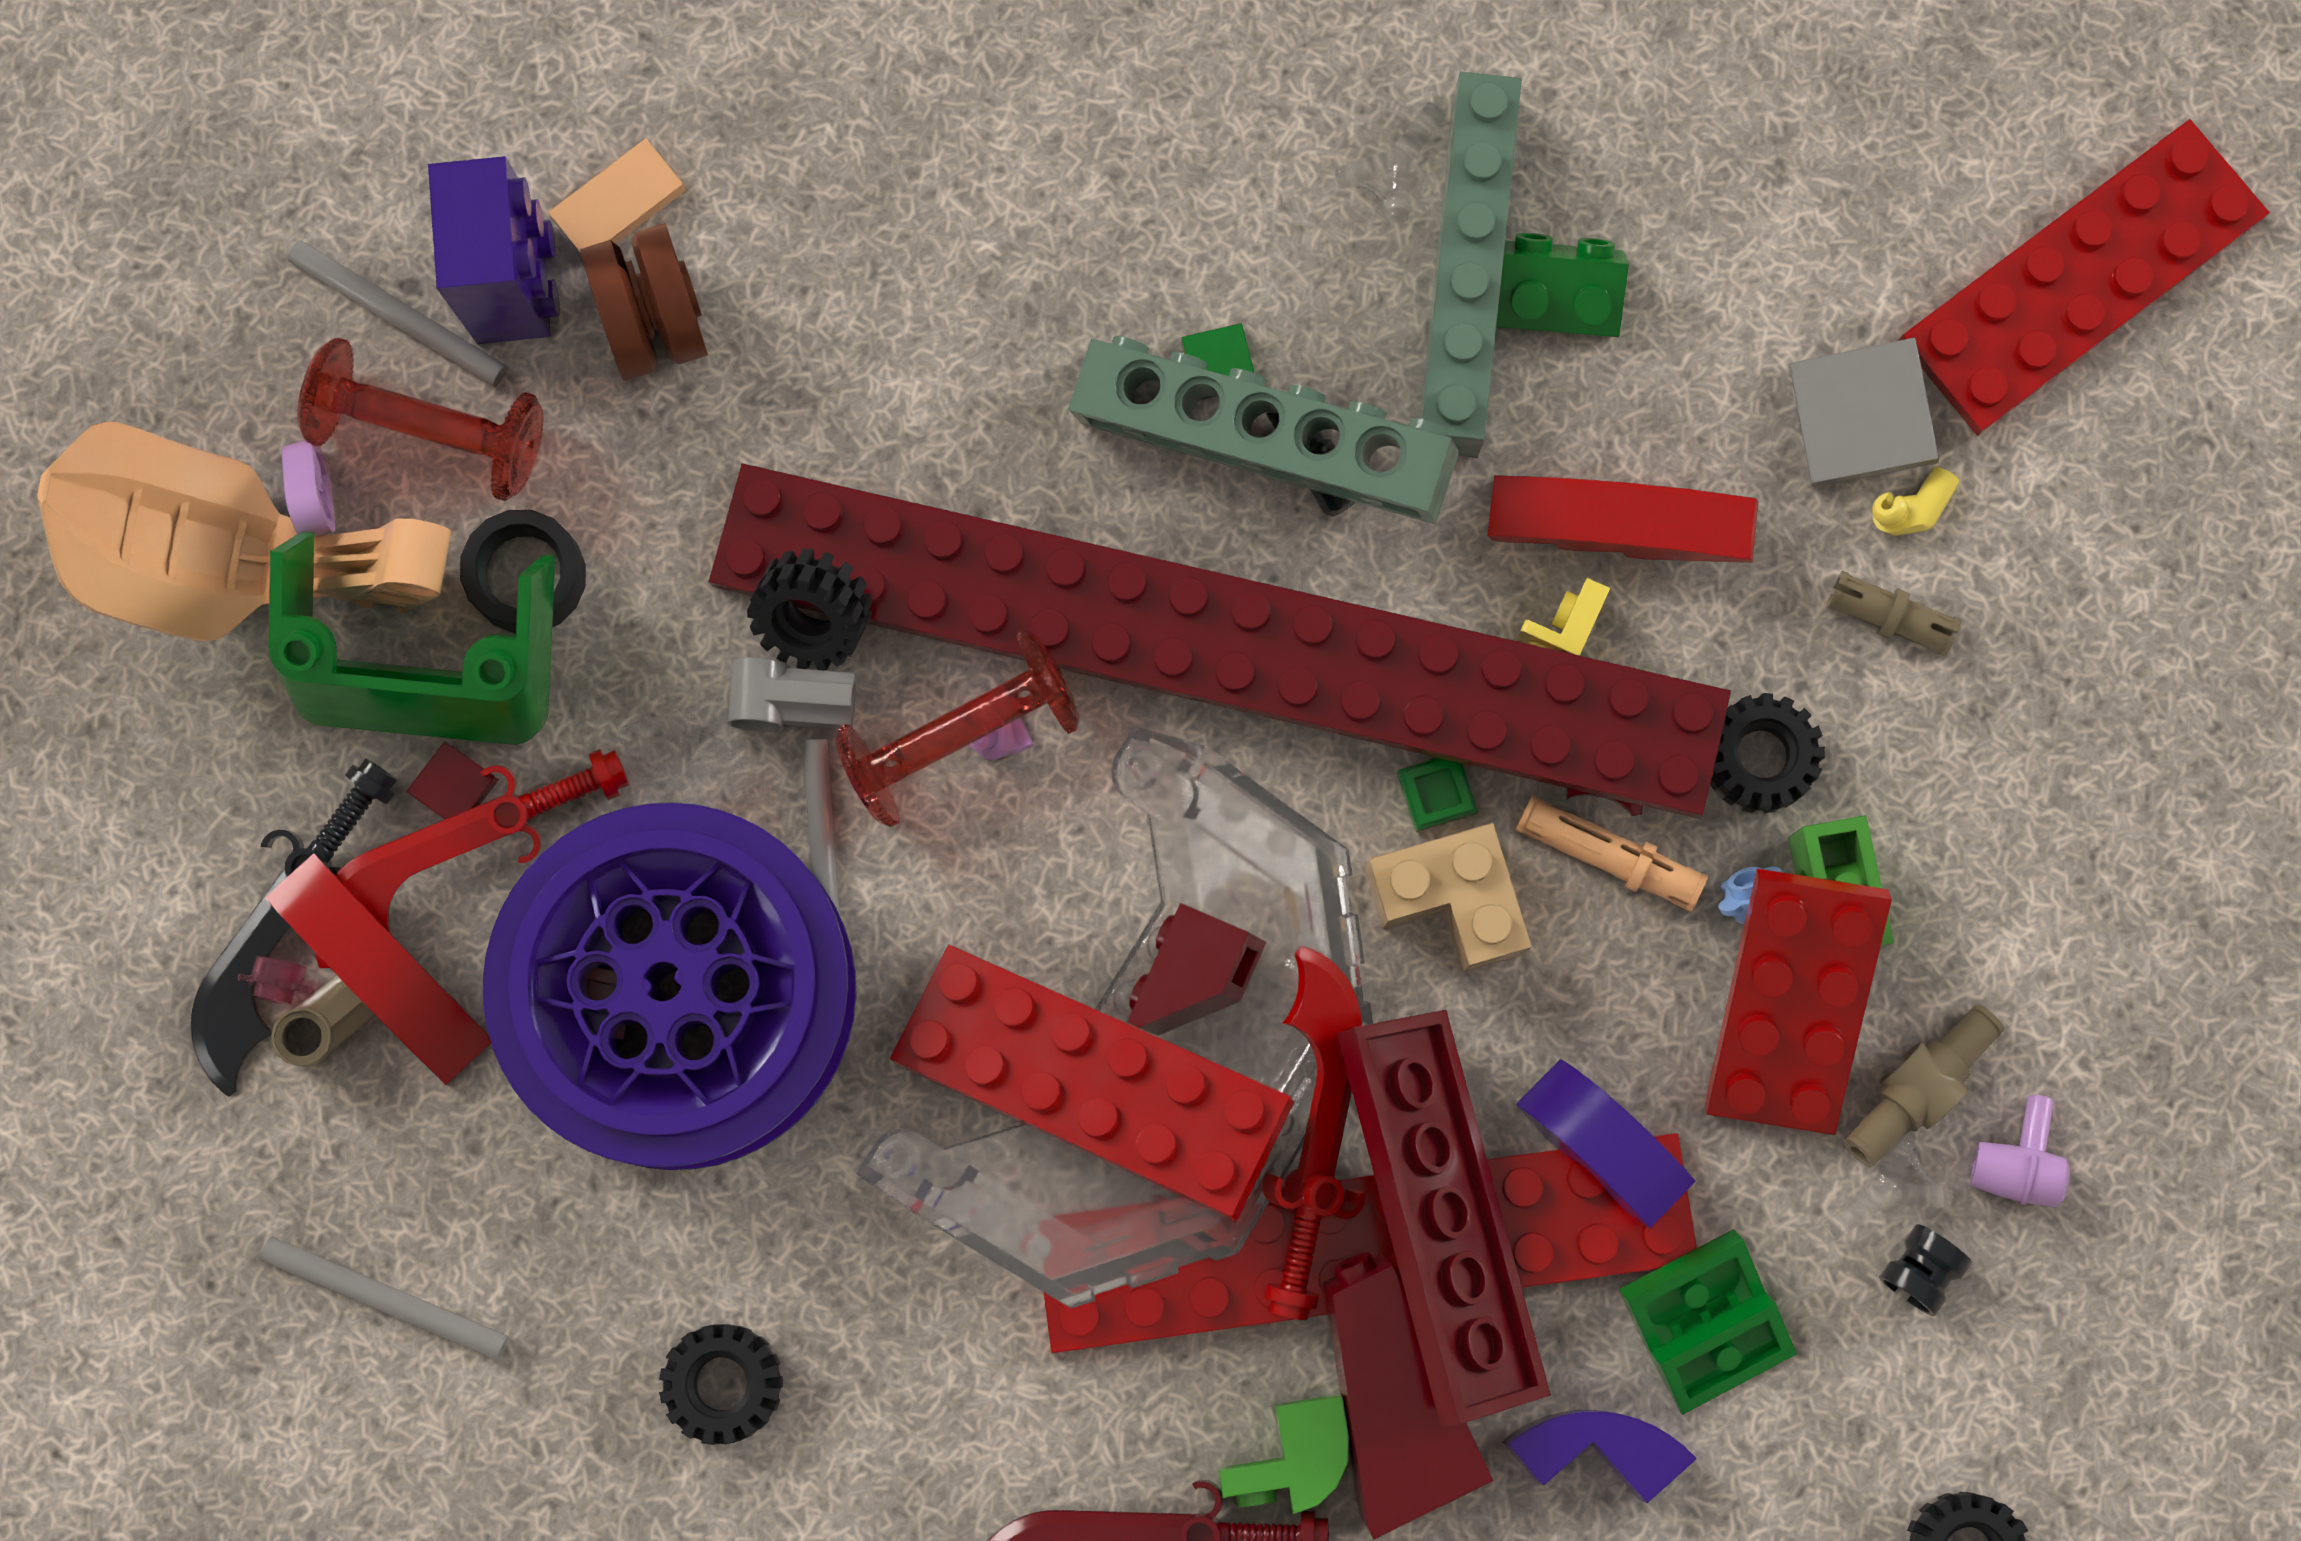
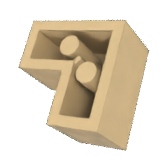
M1493 823L1368 860L1364 869L1382 928H1389L1444 912L1463 972L1524 955L1532 947Z

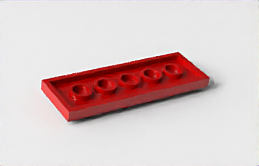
M2189 119L1905 332L1898 341L1911 338L1916 339L1921 369L1978 436L2257 225L2270 212L2193 121Z
M949 944L889 1058L896 1065L1235 1222L1238 1221L1295 1103L1285 1093Z

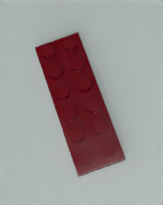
M1447 1010L1354 1027L1337 1033L1441 1428L1464 1424L1551 1396Z

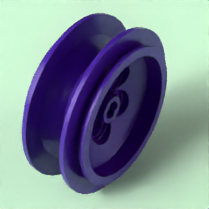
M673 802L632 806L601 815L562 836L542 852L514 885L498 914L486 951L483 972V1007L491 1045L502 1072L528 1109L551 1130L588 1152L627 1164L662 1170L700 1169L740 1159L767 1146L797 1124L820 1099L842 1062L852 1032L857 999L856 969L845 925L828 893L803 862L780 840L761 827L739 816L706 806ZM638 911L649 912L653 921L652 931L644 941L636 944L627 943L622 933L623 924L627 917ZM704 912L716 914L719 920V929L714 939L704 945L691 944L688 938L690 921L696 915ZM612 967L617 977L615 990L609 997L603 1000H592L588 994L587 976L595 968ZM730 970H745L750 981L747 994L738 1002H722L718 994L719 980ZM676 972L674 979L682 985L680 992L674 998L664 1001L666 992L659 987L660 983L666 975ZM641 1024L647 1032L645 1050L639 1056L632 1059H624L617 1048V1034L624 1026ZM695 1026H709L714 1036L712 1050L702 1059L689 1060L684 1054L682 1047L686 1033Z

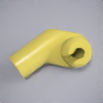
M1933 467L1916 495L1893 497L1891 492H1887L1878 496L1872 506L1874 524L1879 530L1891 536L1924 532L1932 529L1960 484V480L1946 469Z

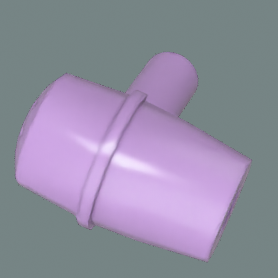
M2041 1095L2028 1096L2019 1146L1978 1142L1970 1177L1971 1187L2019 1202L2018 1205L2023 1206L2034 1204L2057 1208L2063 1202L2070 1182L2067 1158L2046 1152L2054 1101L2051 1098Z

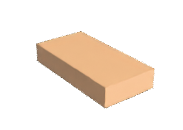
M645 138L548 213L581 255V248L612 240L615 244L684 193L686 188Z

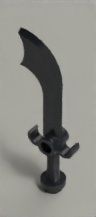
M367 758L363 760L359 767L352 764L345 776L354 783V787L350 790L351 793L347 794V798L343 799V803H340L339 808L331 815L332 819H328V824L324 825V829L320 830V834L316 835V839L307 848H304V843L300 836L289 830H274L264 837L261 847L272 848L275 840L284 836L291 841L293 852L287 857L283 871L210 968L196 993L191 1013V1036L194 1050L208 1078L228 1097L237 1091V1076L246 1056L259 1042L271 1036L272 1032L264 1023L257 1010L254 995L255 982L260 968L291 926L265 897L313 853L336 874L341 867H332L331 859L334 856V852L338 850V846L342 845V841H345L346 836L350 834L349 831L353 830V826L357 825V820L361 819V815L365 814V810L369 808L368 805H371L374 799H378L388 805L395 795L391 788L397 779Z

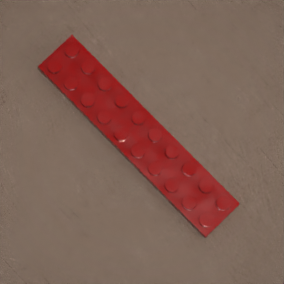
M1678 1133L1654 1136L1683 1166ZM1560 1149L1487 1159L1522 1288L1658 1269L1697 1248L1688 1190L1649 1228L1626 1213L1588 1169L1568 1157ZM1374 1175L1339 1180L1344 1188V1201L1346 1189L1352 1187L1365 1192V1204L1358 1215L1349 1219L1335 1215L1322 1216L1319 1222L1318 1239L1315 1241V1252L1312 1254L1314 1258L1311 1261L1312 1266L1309 1267L1311 1272L1309 1273L1308 1285L1306 1286L1308 1291L1319 1294L1317 1309H1310L1308 1318L1328 1315L1323 1282L1336 1277L1334 1269L1342 1262L1356 1255L1370 1253L1373 1259L1383 1254L1393 1265L1403 1286ZM1281 1188V1195H1282V1197L1285 1196V1195H1284V1188ZM1263 1191L1251 1192L1237 1222L1192 1201L1034 1222L1051 1353L1295 1320L1270 1313L1271 1300L1265 1298L1268 1283H1283L1282 1279L1285 1276L1284 1271L1286 1270L1285 1265L1288 1263L1286 1259L1289 1257V1245L1293 1237V1226L1296 1224L1297 1208L1286 1209L1272 1204L1265 1198Z

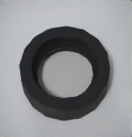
M507 510L487 518L470 534L460 556V581L468 601L492 625L516 634L517 608L501 603L492 594L487 582V566L492 554L504 542L516 537H534L546 542L555 551L560 562V579L554 590L552 627L560 625L577 608L586 585V564L576 541L554 518L534 510Z

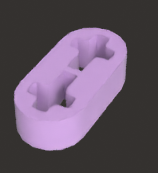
M313 437L283 446L281 453L285 500L297 534L302 531L313 532L315 537L334 532L335 515L332 485L324 454L318 441Z

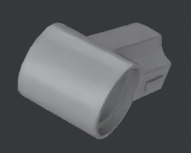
M742 657L734 659L727 724L741 730L778 732L784 729V725L852 730L856 700V674L852 672L790 668L785 662L770 658Z

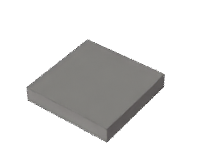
M1915 338L1789 363L1812 487L1939 463Z

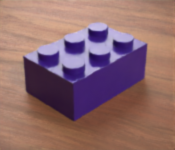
M506 156L428 164L436 289L476 344L551 337L550 318L560 316V301L556 281L554 279L547 280L545 258L555 257V237L551 221L543 220L539 200H531L526 178L517 177Z

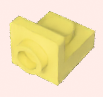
M1587 578L1579 595L1568 590L1564 595L1551 624L1561 629V634L1530 620H1525L1516 641L1580 656L1610 588Z

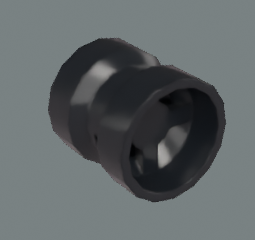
M1916 1224L1905 1239L1906 1251L1899 1260L1890 1261L1879 1276V1279L1894 1292L1900 1287L1910 1294L1907 1302L1922 1312L1935 1316L1946 1301L1944 1290L1951 1280L1961 1279L1972 1261L1958 1247L1938 1233L1923 1225Z

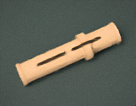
M1533 794L1515 830L1520 834L1522 833L1535 840L1537 839L1552 846L1554 849L1626 881L1624 887L1634 892L1641 888L1667 899L1689 912H1692L1708 879L1707 874L1683 866L1657 853V846L1645 841L1642 846L1575 814L1555 807Z

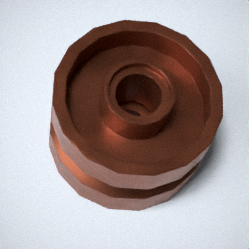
M666 223L635 232L632 246L640 269V273L637 274L635 273L632 261H625L621 248L612 240L580 249L593 297L614 359L624 382L655 372L658 361L651 339L656 338L655 331L657 330L660 331L669 358L678 365L709 356L697 317L702 316L696 294L685 261H678Z

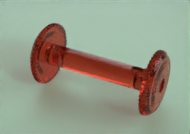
M334 338L322 345L313 356L302 382L297 408L298 426L306 442L315 446L325 444L329 437L332 436V432H335L341 415L345 414L358 421L474 455H486L492 458L490 487H492V495L496 499L506 501L514 497L523 489L528 481L540 448L544 422L543 409L534 394L522 392V395L520 394L516 401H514L513 406L511 405L504 423L498 425L480 416L370 384H358L352 381L354 353H352L353 348H351L352 345H350L348 340Z
M1023 630L1016 635L1029 670L871 753L853 727L848 724L839 727L835 744L846 775L858 797L878 823L893 827L900 822L899 811L889 789L891 785L1046 704L1049 705L1065 732L1071 734L1077 730L1080 716L1072 692L1055 659L1036 634ZM1022 691L1031 692L1026 697L1018 696ZM889 761L898 762L895 766L888 767L885 765Z

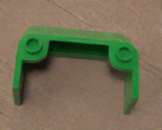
M302 531L270 551L269 656L295 709L308 722L320 726L509 745L522 744L531 740L545 725L549 713L555 556L542 555L518 575L516 636L489 635L479 639L467 651L463 661V671L461 672L337 659V645L334 635L323 622L313 618L315 533Z

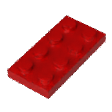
M1756 869L1705 1102L1706 1115L1836 1135L1892 898L1889 889Z

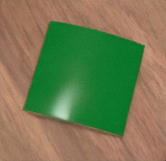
M1734 1229L1619 1289L1636 1329L1682 1415L1797 1355L1779 1309L1772 1298L1765 1292L1747 1246Z

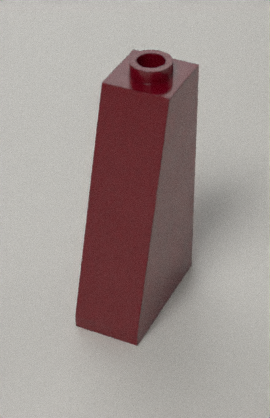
M1363 1253L1339 1264L1334 1269L1336 1277L1323 1282L1340 1395L1344 1402L1347 1420L1349 1454L1358 1511L1374 1540L1492 1482L1493 1478L1467 1423L1441 1428L1404 1288L1393 1265L1383 1254L1372 1259L1370 1253Z

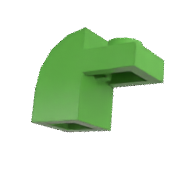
M1339 1394L1274 1404L1283 1457L1219 1467L1223 1498L1236 1496L1238 1507L1256 1506L1276 1502L1275 1489L1288 1488L1293 1514L1318 1506L1338 1487L1348 1464L1349 1433L1344 1402Z

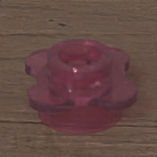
M255 957L251 975L238 974L237 978L239 982L255 985L252 997L279 1004L291 1005L294 995H312L314 992V988L303 985L307 967L273 958Z

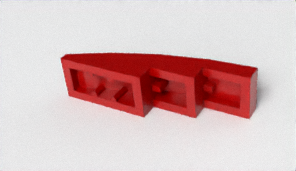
M1494 475L1487 536L1492 541L1506 543L1555 544L1562 550L1621 552L1627 558L1644 560L1752 563L1759 501L1752 497L1627 482Z

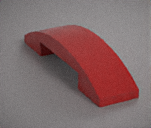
M314 853L265 897L329 968L445 1085L491 1044L489 1034L441 987Z

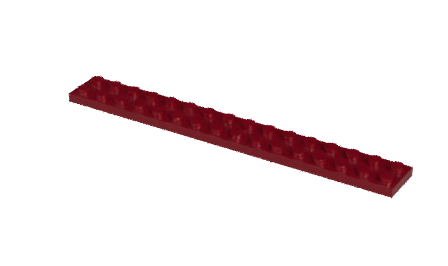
M744 463L740 467L708 581L713 587L752 596L769 564L775 558L780 560L784 552L793 550L798 558L802 549H814L815 560H820L823 553L827 552L835 555L831 565L840 568L844 562H847L853 567L849 578L853 580L862 576L867 586L863 594H871L873 602L869 609L872 611L868 622L870 625L1701 819L1704 813L1731 695V690ZM791 600L798 608L825 614L811 603Z

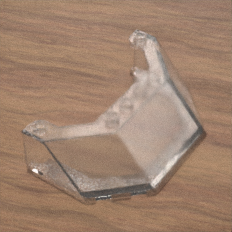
M1133 726L1115 755L1111 775L1117 792L1148 816L1161 902L1095 1009L1127 1023L1132 1012L1129 1008L1132 990L1142 975L1149 974L1158 954L1156 938L1160 927L1169 915H1175L1180 903L1250 932L1267 942L1240 1002L1159 1036L1152 1034L1285 1093L1295 1102L1238 1221L1235 1222L1025 1124H1019L944 1148H940L912 1130L895 1129L885 1133L876 1141L856 1175L917 1216L1070 1308L1095 1301V1295L1124 1285L1135 1288L1179 1273L1178 1267L1208 1257L1216 1261L1237 1254L1241 1250L1269 1203L1262 1191V1182L1265 1174L1270 1173L1283 1179L1303 1146L1316 1084L1317 1066L1311 1045L1298 1030L1282 1023L1291 1011L1297 995L1299 974L1294 953L1300 946H1305L1322 953L1342 970L1357 996L1362 1016V1026L1373 1024L1371 1004L1363 999L1359 965L1365 964L1358 914L1351 912L1347 877L1353 875L1349 849L1206 745Z

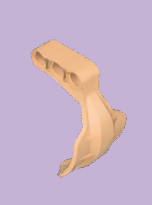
M103 422L92 425L85 430L41 475L37 493L52 562L59 582L71 598L97 614L199 642L220 639L230 633L257 608L269 605L270 551L297 535L291 518L279 514L259 476L250 465L236 459L168 440L137 427L119 422ZM398 518L378 529L332 535L325 534L315 537L313 599L331 597L350 601L358 606L372 609L373 603L397 606L396 612H408L440 596L451 530L432 522Z

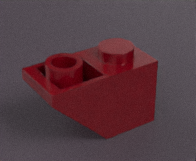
M1180 903L1175 915H1169L1160 927L1156 938L1158 954L1149 974L1142 975L1132 990L1129 1000V1008L1132 1012L1127 1023L1159 1036L1240 1002L1267 942L1250 932Z

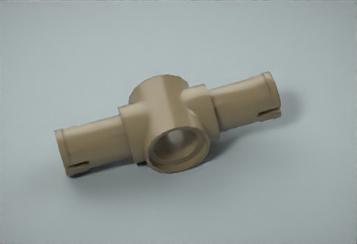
M1975 1005L1940 1041L1931 1040L1926 1046L1919 1042L1903 1055L1906 1061L1892 1074L1887 1072L1881 1078L1880 1083L1885 1088L1878 1095L1880 1103L1843 1140L1847 1150L1862 1164L1872 1167L1910 1130L1917 1131L1922 1125L1929 1129L1944 1118L1968 1092L1969 1088L1964 1082L1970 1076L1969 1068L2004 1031L2001 1021L1984 1006Z

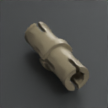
M1843 570L1833 587L1836 590L1834 594L1830 595L1826 605L1828 609H1835L1879 627L1877 634L1891 638L1895 634L1932 649L1944 657L1954 643L1955 638L1951 637L1953 632L1958 633L1961 625V619L1957 617H1950L1909 600L1910 593L1897 588L1892 593L1853 577Z

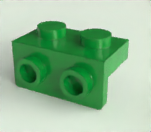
M1539 233L1516 234L1515 241L1505 240L1496 327L1619 337L1629 268L1624 251L1615 250L1614 242L1599 238L1578 239L1577 246L1553 244L1551 236Z

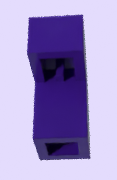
M1562 1059L1516 1103V1106L1557 1150L1560 1149L1565 1155L1588 1169L1626 1213L1649 1228L1696 1182L1669 1151L1632 1115L1599 1086Z
M1572 1410L1548 1415L1525 1425L1502 1441L1535 1481L1543 1486L1591 1444L1633 1494L1645 1503L1650 1502L1697 1459L1684 1445L1658 1427L1637 1418L1602 1410Z

